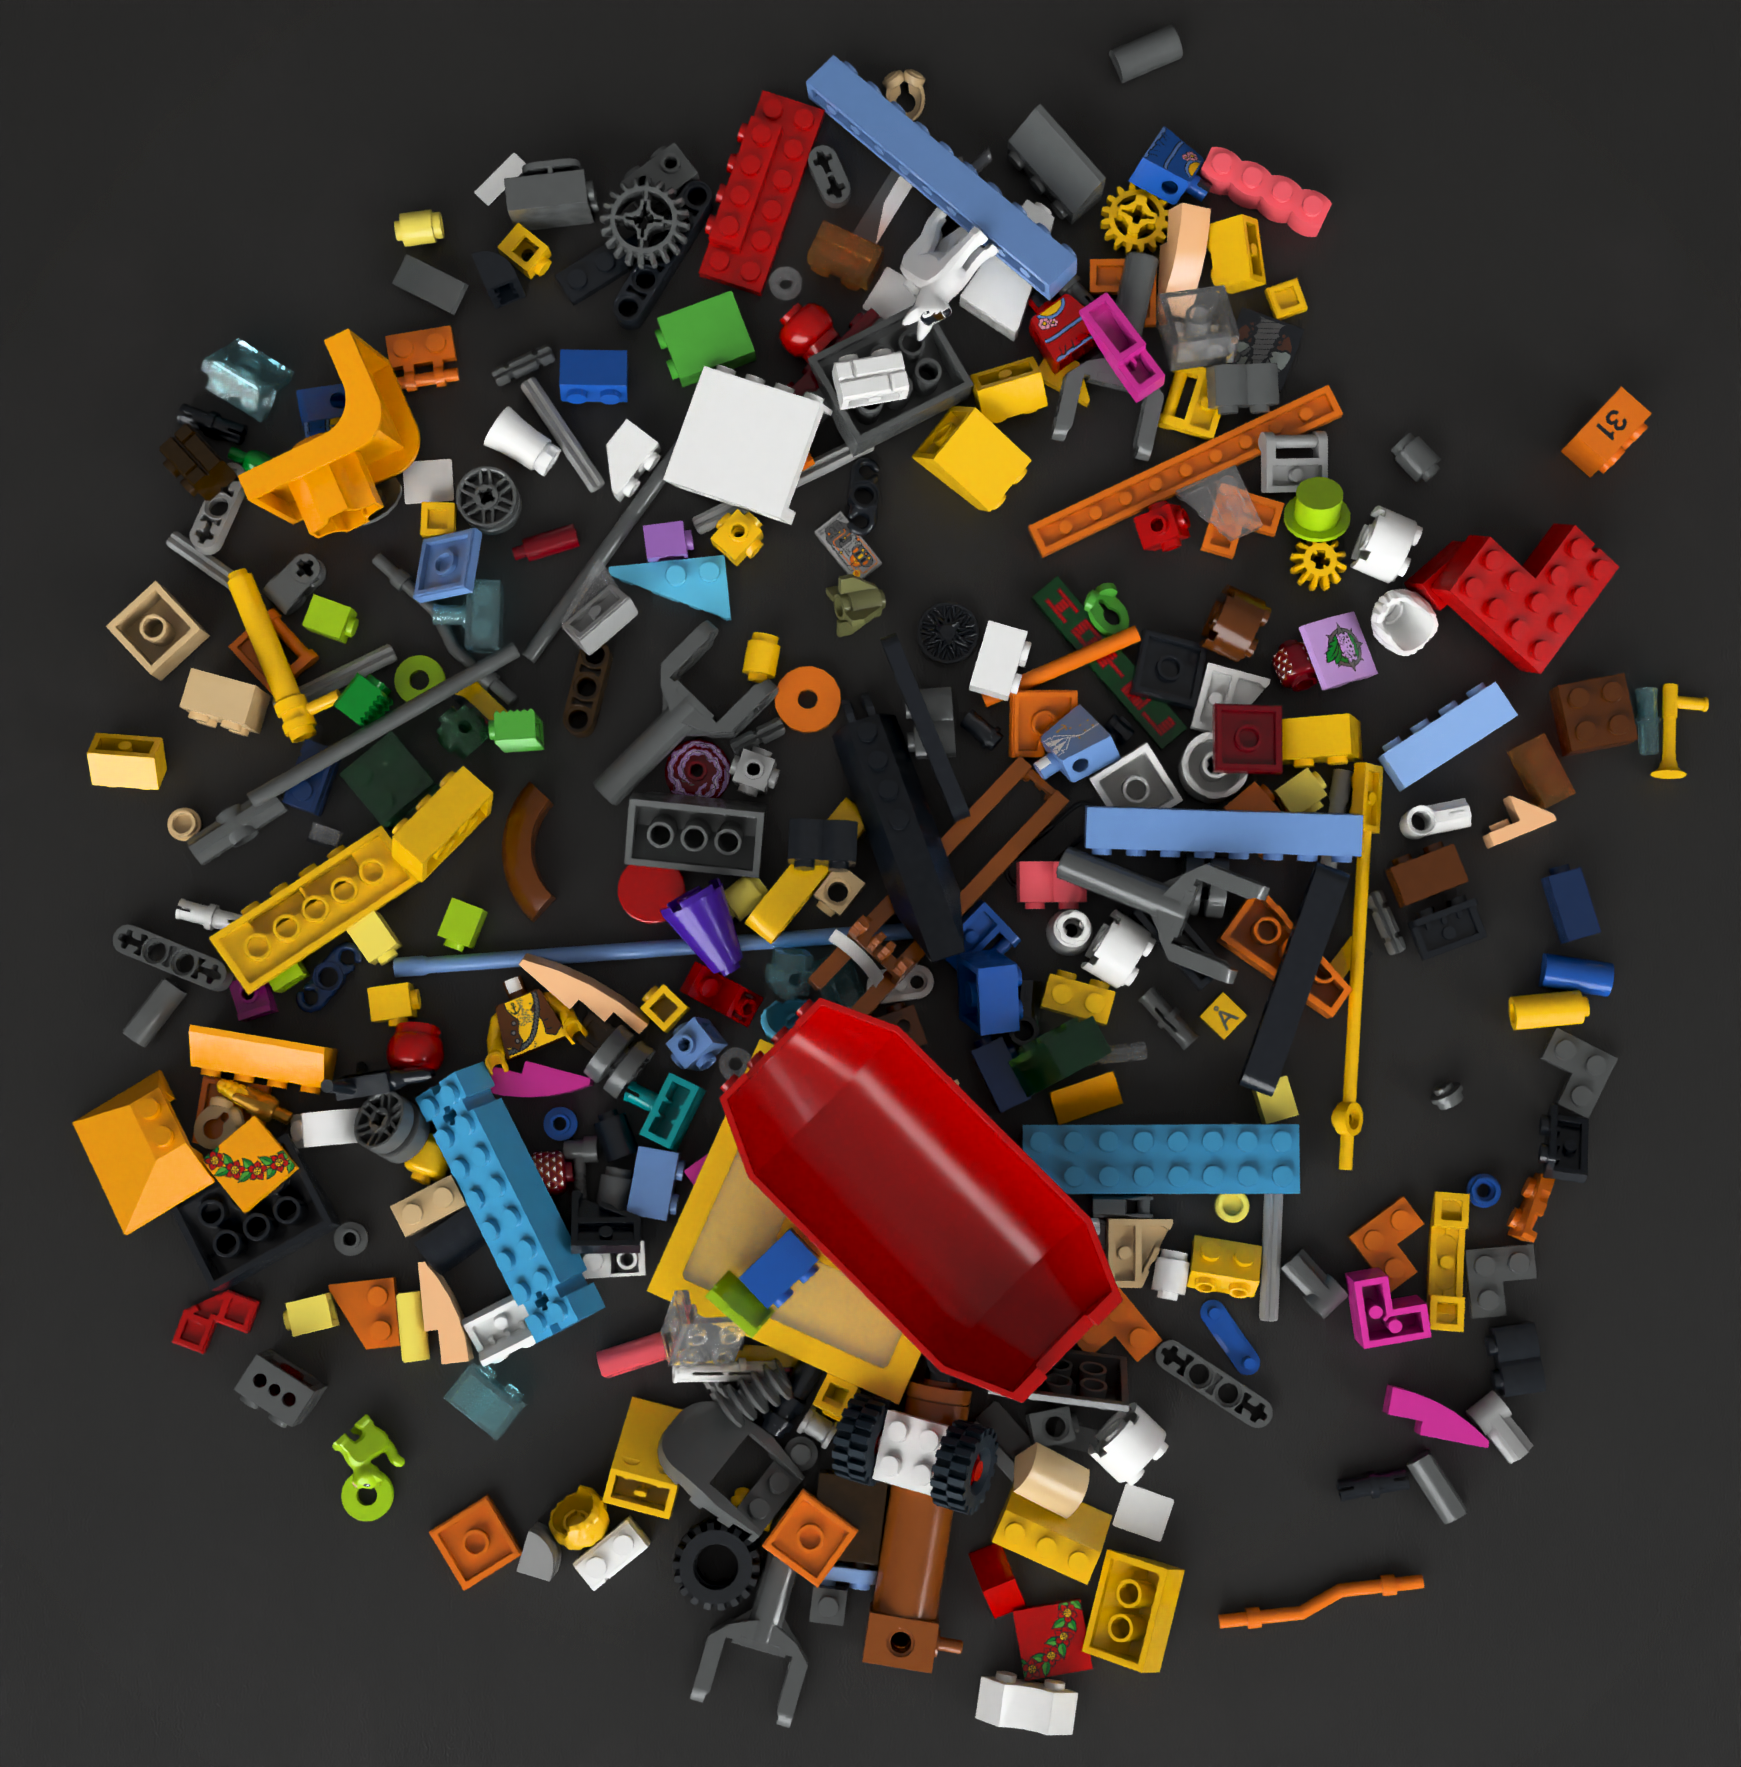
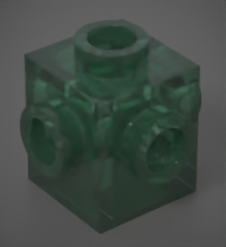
M465 704L458 711L454 706L448 709L438 719L442 725L435 730L440 735L437 738L439 743L449 753L454 751L462 760L489 738V730L484 726L486 722L484 717L474 707L469 709ZM458 726L463 728L464 733L459 731Z

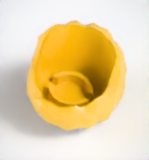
M580 1485L577 1492L569 1494L559 1501L550 1513L548 1524L551 1534L558 1544L565 1546L568 1550H581L584 1547H593L594 1544L603 1539L609 1528L610 1519L607 1513V1504L602 1502L603 1498L593 1488Z

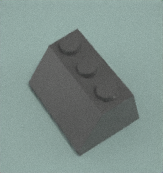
M1039 104L1009 139L1007 150L1009 154L1007 157L1018 171L1023 169L1030 177L1029 183L1039 195L1044 193L1052 202L1050 206L1053 212L1062 220L1066 218L1072 225L1101 201L1106 177L1046 109Z

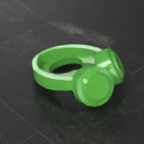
M1103 583L1095 590L1092 589L1084 602V610L1088 612L1092 624L1100 633L1107 637L1125 630L1129 626L1127 610L1120 600L1116 598L1118 591L1113 583ZM1099 603L1105 604L1107 609L1117 613L1119 624L1111 625L1105 620L1104 610Z

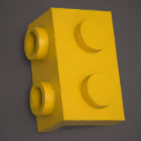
M1194 1235L1187 1287L1195 1288L1204 1293L1213 1291L1226 1293L1235 1298L1254 1297L1260 1282L1262 1246Z

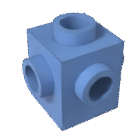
M693 1017L689 1022L680 1024L673 1031L674 1036L666 1043L672 1052L671 1058L678 1067L695 1071H703L712 1066L716 1061L715 1056L728 1045L711 1021L700 1017Z

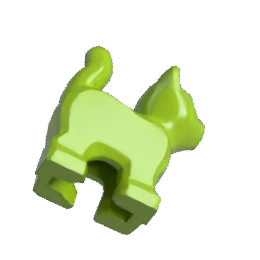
M367 1414L356 1422L350 1430L354 1435H359L358 1440L353 1441L344 1433L332 1445L335 1451L342 1453L346 1463L353 1469L352 1484L356 1489H372L376 1485L380 1486L381 1482L384 1481L379 1468L371 1463L373 1459L385 1453L391 1464L396 1467H402L405 1464V1459L398 1454L395 1445L388 1438L385 1431L376 1427Z

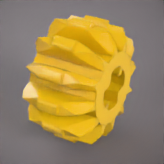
M1335 540L1329 546L1326 544L1327 541L1318 543L1306 541L1307 544L1299 541L1295 546L1299 553H1292L1289 558L1290 561L1297 564L1291 567L1290 573H1301L1297 584L1302 585L1306 580L1310 581L1309 591H1314L1318 582L1323 591L1330 588V582L1338 584L1341 580L1338 573H1344L1347 569L1344 563L1339 562L1346 557V552H1335L1339 542ZM1316 556L1321 558L1320 562L1323 564L1321 569L1315 568L1316 563L1313 560Z

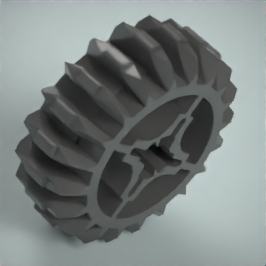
M634 177L632 179L634 187L628 189L627 185L622 182L620 184L623 192L621 195L615 191L610 192V197L615 203H603V209L610 214L600 215V222L608 225L600 230L603 237H610L605 242L607 249L617 247L613 253L616 259H620L626 254L625 264L627 266H631L635 258H637L639 269H644L645 260H650L652 268H657L656 258L662 257L663 261L668 264L670 262L667 254L668 251L675 255L680 254V249L675 243H687V237L679 232L690 231V224L682 221L690 217L688 210L680 209L685 204L683 197L673 199L677 193L674 187L664 192L665 182L663 180H659L655 188L652 187L651 177H646L645 186H640L638 178ZM640 199V205L636 211L624 213V216H621V213L629 204ZM652 199L661 202L669 209L672 214V220H665L664 216L656 215L653 212ZM647 210L651 223L647 224L643 235L639 223L643 222ZM618 226L626 227V230L637 233L638 247L630 245L620 236ZM666 230L670 231L662 242L650 247V241L654 235L665 234Z

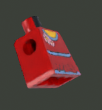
M1039 292L1030 298L1028 304L1036 315L1030 320L1029 332L1055 375L1074 360H1078L1097 346L1079 314V310L1084 306L1070 294H1064L1054 302L1049 301Z

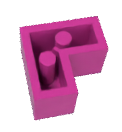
M1379 1267L1345 1273L1354 1338L1364 1349L1432 1337L1427 1303L1418 1295L1391 1299L1388 1275Z

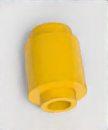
M753 632L752 639L747 642L742 672L748 675L747 680L762 683L767 679L775 678L781 648L778 645L779 637L767 633Z

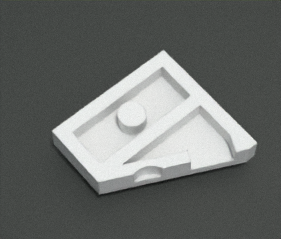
M1208 662L1190 729L1201 732H1213L1212 706L1215 703L1252 704L1268 687L1271 679Z

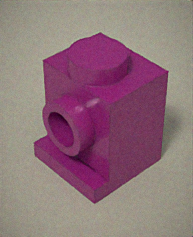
M237 978L235 981H232L229 988L239 1021L249 1022L278 1012L269 982L254 991L253 998L247 1000L244 994L245 990Z

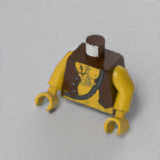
M517 976L503 982L509 1001L497 1005L496 1013L491 1017L487 1036L488 1055L485 1058V1065L490 1075H493L492 1070L498 1064L502 1065L504 1072H508L509 1066L504 1056H506L507 1060L513 1061L564 1039H568L574 1045L573 1036L576 1032L581 1031L585 1037L588 1036V1032L579 1022L573 1007L569 1009L551 992H544L542 989H536L528 993L522 976Z

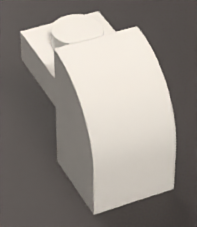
M360 1108L293 1115L290 1129L292 1141L297 1149L358 1143L354 1134V1123Z

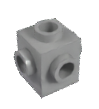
M753 746L752 751L743 748L741 756H734L729 774L734 775L732 781L734 785L739 786L738 792L751 797H757L758 793L766 796L769 788H775L780 770L776 769L777 763L775 759L771 758L772 753L770 751ZM751 764L760 766V772L755 776L747 772Z

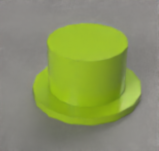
M1313 477L1301 482L1297 487L1296 497L1291 499L1284 508V523L1287 529L1296 537L1309 542L1331 541L1343 535L1350 526L1351 512L1346 503L1343 502L1341 486L1334 480L1326 477Z

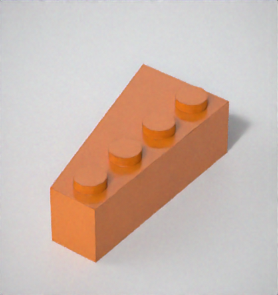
M1269 895L1266 901L1257 898H1245L1216 941L1274 981L1294 923ZM1322 956L1306 1005L1326 1019L1334 1017L1352 991V988L1324 956Z

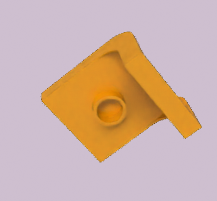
M349 328L324 340L345 390V408L337 424L328 432L307 437L298 442L291 450L238 475L248 501L293 525L304 520L309 534L318 539L335 532L343 531L347 533L370 522V515L384 507L375 485L405 471L414 462L420 449L421 439L418 425L390 361Z

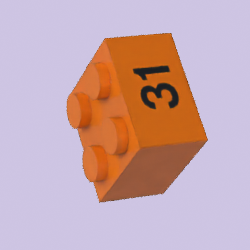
M1621 386L1561 452L1590 478L1598 470L1604 474L1648 428L1644 422L1652 413Z

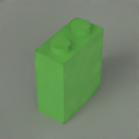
M732 290L657 318L660 329L654 331L661 350L668 348L671 359L667 360L666 364L672 379L679 378L682 388L697 383L704 366L716 369L717 365H722L734 369L757 360L754 347Z

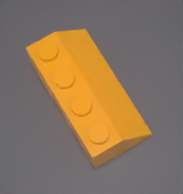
M191 1024L189 1027L191 1066L201 1068V1075L221 1078L222 1071L234 1073L233 1080L254 1083L255 1077L268 1079L266 1086L287 1089L288 1083L300 1084L301 1092L320 1094L321 1082L323 1080H333L338 1049Z

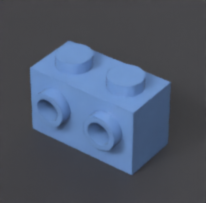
M638 1146L626 1211L641 1217L668 1221L670 1214L676 1215L680 1195L674 1194L676 1181L683 1180L686 1161L680 1160L682 1153Z

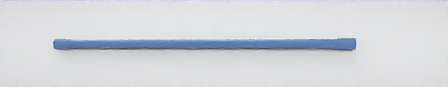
M902 923L883 924L873 935L874 937L882 931L887 936L884 941L914 939ZM851 927L783 931L772 944L757 933L740 934L737 937L742 951L834 945L828 939L835 929L847 936ZM683 939L431 957L423 955L395 957L393 959V970L397 978L425 976L429 973L521 967L519 963L526 953L561 964L696 955V953Z

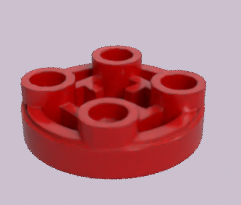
M628 865L622 872L618 882V897L623 909L635 920L652 925L665 922L666 920L662 917L660 909L668 907L667 904L686 893L684 878L681 872L676 869Z

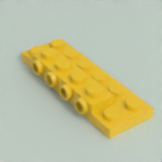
M382 825L347 848L344 845L338 846L327 854L328 860L318 867L315 863L307 866L299 872L300 878L290 885L287 882L278 885L270 891L269 894L272 897L261 904L258 901L252 902L241 910L243 916L209 937L213 946L248 995L344 933L349 927L372 911H377L420 882L392 857V839Z

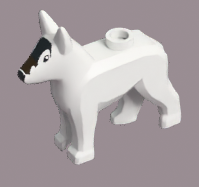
M938 207L926 221L921 235L904 254L900 266L903 276L907 279L903 285L916 297L915 305L904 317L902 325H910L918 321V341L923 340L934 324L951 315L952 309L948 304L951 299L966 286L983 262L999 252L992 243H989L984 248L980 246L988 238L975 226L969 233L960 226L942 239L941 228L947 221L945 219L947 214Z

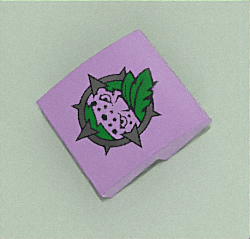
M1355 612L1332 616L1299 627L1322 690L1337 688L1349 682L1367 679L1378 674Z

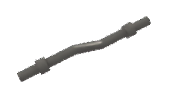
M381 553L376 555L372 563L390 578L389 583L400 592L403 590L413 599L415 583L412 581L413 577L403 568L398 569ZM435 600L424 603L416 601L431 615L447 651L466 668L478 662L458 643L442 607ZM495 671L477 681L485 690H492L509 706L518 697L499 680L500 675Z

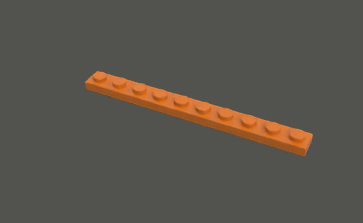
M1328 384L1028 526V530L1041 557L1044 558L1146 510L1154 503L1165 501L1260 456L1261 451L1258 446V438L1261 432H1273L1274 435H1305L1341 418L1343 412Z

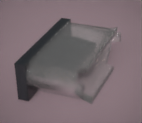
M312 822V827L306 841L334 850L340 845L344 832L339 834L340 831Z

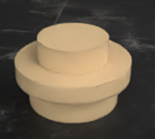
M183 807L171 813L168 818L167 827L169 833L175 839L186 841L201 831L202 821L196 811Z

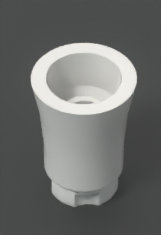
M510 406L506 407L498 416L484 441V446L503 453L529 470H535L542 476H545L553 467L561 452L559 447L552 444L549 438L523 420Z
M1061 910L1055 913L1047 924V941L1051 948L1059 954L1065 956L1078 955L1086 950L1092 941V924L1088 917L1078 910ZM1069 924L1077 928V934L1073 937L1066 935L1067 930L1065 927Z

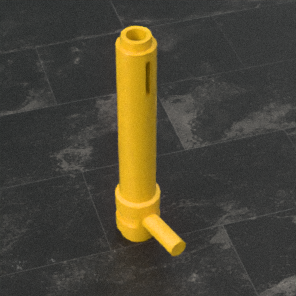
M246 568L229 573L227 585L275 700V712L278 718H282L284 722L282 729L285 736L290 737L292 743L302 742L317 734L315 729L317 723L314 715L332 707L341 695L340 691L336 689L308 703L305 694H301L252 573H248Z

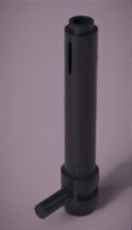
M798 1360L788 1376L792 1385L793 1398L787 1400L780 1394L781 1405L778 1407L773 1406L768 1401L769 1412L761 1413L763 1418L759 1425L781 1439L786 1432L790 1433L795 1425L793 1420L797 1415L801 1416L807 1406L805 1403L806 1399L824 1371Z

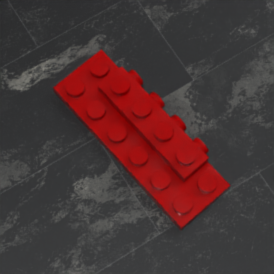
M762 90L754 116H751L748 124L743 122L740 126L737 142L741 143L738 154L732 153L728 160L726 172L731 173L727 185L721 183L719 186L716 203H719L720 206L717 214H710L706 223L705 233L709 234V244L698 272L700 277L762 297L808 165L809 154L814 148L825 117V110Z

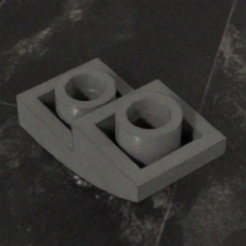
M408 254L405 255L392 282L393 285L455 315L469 286Z

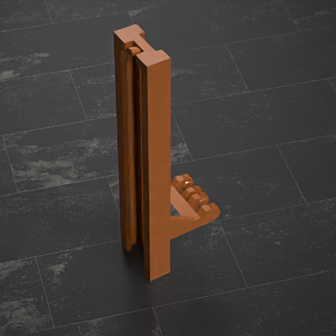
M1021 756L970 807L969 812L971 816L956 822L941 838L948 857L1021 779L1025 782H1029L1031 779L1039 791L1043 790L1046 793L1044 796L1046 802L960 892L962 916L1069 803V800L1062 793L1043 780ZM889 895L868 916L862 915L852 925L847 934V937L853 940L859 947H863L886 969L883 974L884 978L875 988L872 985L850 1008L870 1015L926 955L917 942L914 941L896 959L892 955L897 946L890 940L883 947L881 944L887 936L882 931L873 937L880 927L895 913ZM837 947L808 978L807 983L816 991H821L851 957Z

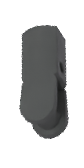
M1092 1195V1218H1154V1214H1150V1200H1154V1196ZM1127 1200H1137L1136 1213H1127Z

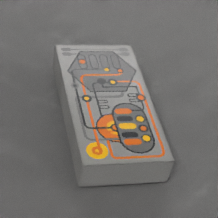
M840 511L814 531L815 535L847 575L852 574L864 579L880 567L882 562L861 536L850 532L847 527L849 521Z

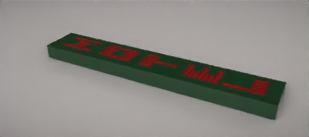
M1058 576L1032 596V601L1075 651L1107 637L1095 628L1088 612L1084 610V606ZM1121 650L1087 664L1160 750H1163L1187 729L1186 725L1167 703L1129 694L1135 666Z

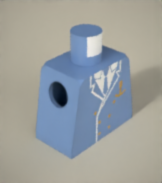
M1079 704L1042 735L1041 742L1047 755L1033 763L1043 780H1046L1060 770L1070 782H1077L1118 761L1121 757L1111 735Z

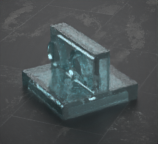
M241 339L233 341L206 357L201 366V371L210 375L206 386L208 391L259 422H263L268 418L277 391L291 383L294 374L292 370Z

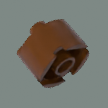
M1227 584L1221 591L1226 594L1223 602L1215 601L1204 624L1201 635L1207 637V639L1201 640L1199 645L1234 662H1239L1245 656L1250 658L1253 655L1258 644V639L1254 637L1259 626L1264 627L1267 623L1272 609L1266 606V601Z

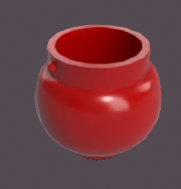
M798 302L779 320L783 325L779 332L782 346L791 355L798 358L802 357L807 363H809V357L823 351L839 335L833 327L834 323L831 315L826 309L816 303H808L802 307Z
M410 1021L397 1024L395 1033L390 1038L386 1049V1058L391 1068L397 1067V1069L404 1071L420 1068L438 1071L444 1060V1045L439 1038L441 1034L440 1029L435 1025L423 1022Z

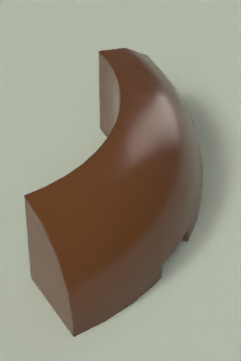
M529 781L514 801L504 826L502 863L507 884L516 903L534 923L557 899L545 885L535 856V842L537 841L540 826L554 804Z

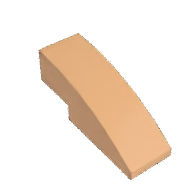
M1181 203L1168 210L1167 242L1160 245L1157 310L1184 316L1189 314L1205 259L1211 209Z
M427 1261L418 1262L424 1331L438 1330L441 1364L467 1362L474 1359L471 1339L462 1324V1319L465 1317L453 1291L443 1275L437 1273Z

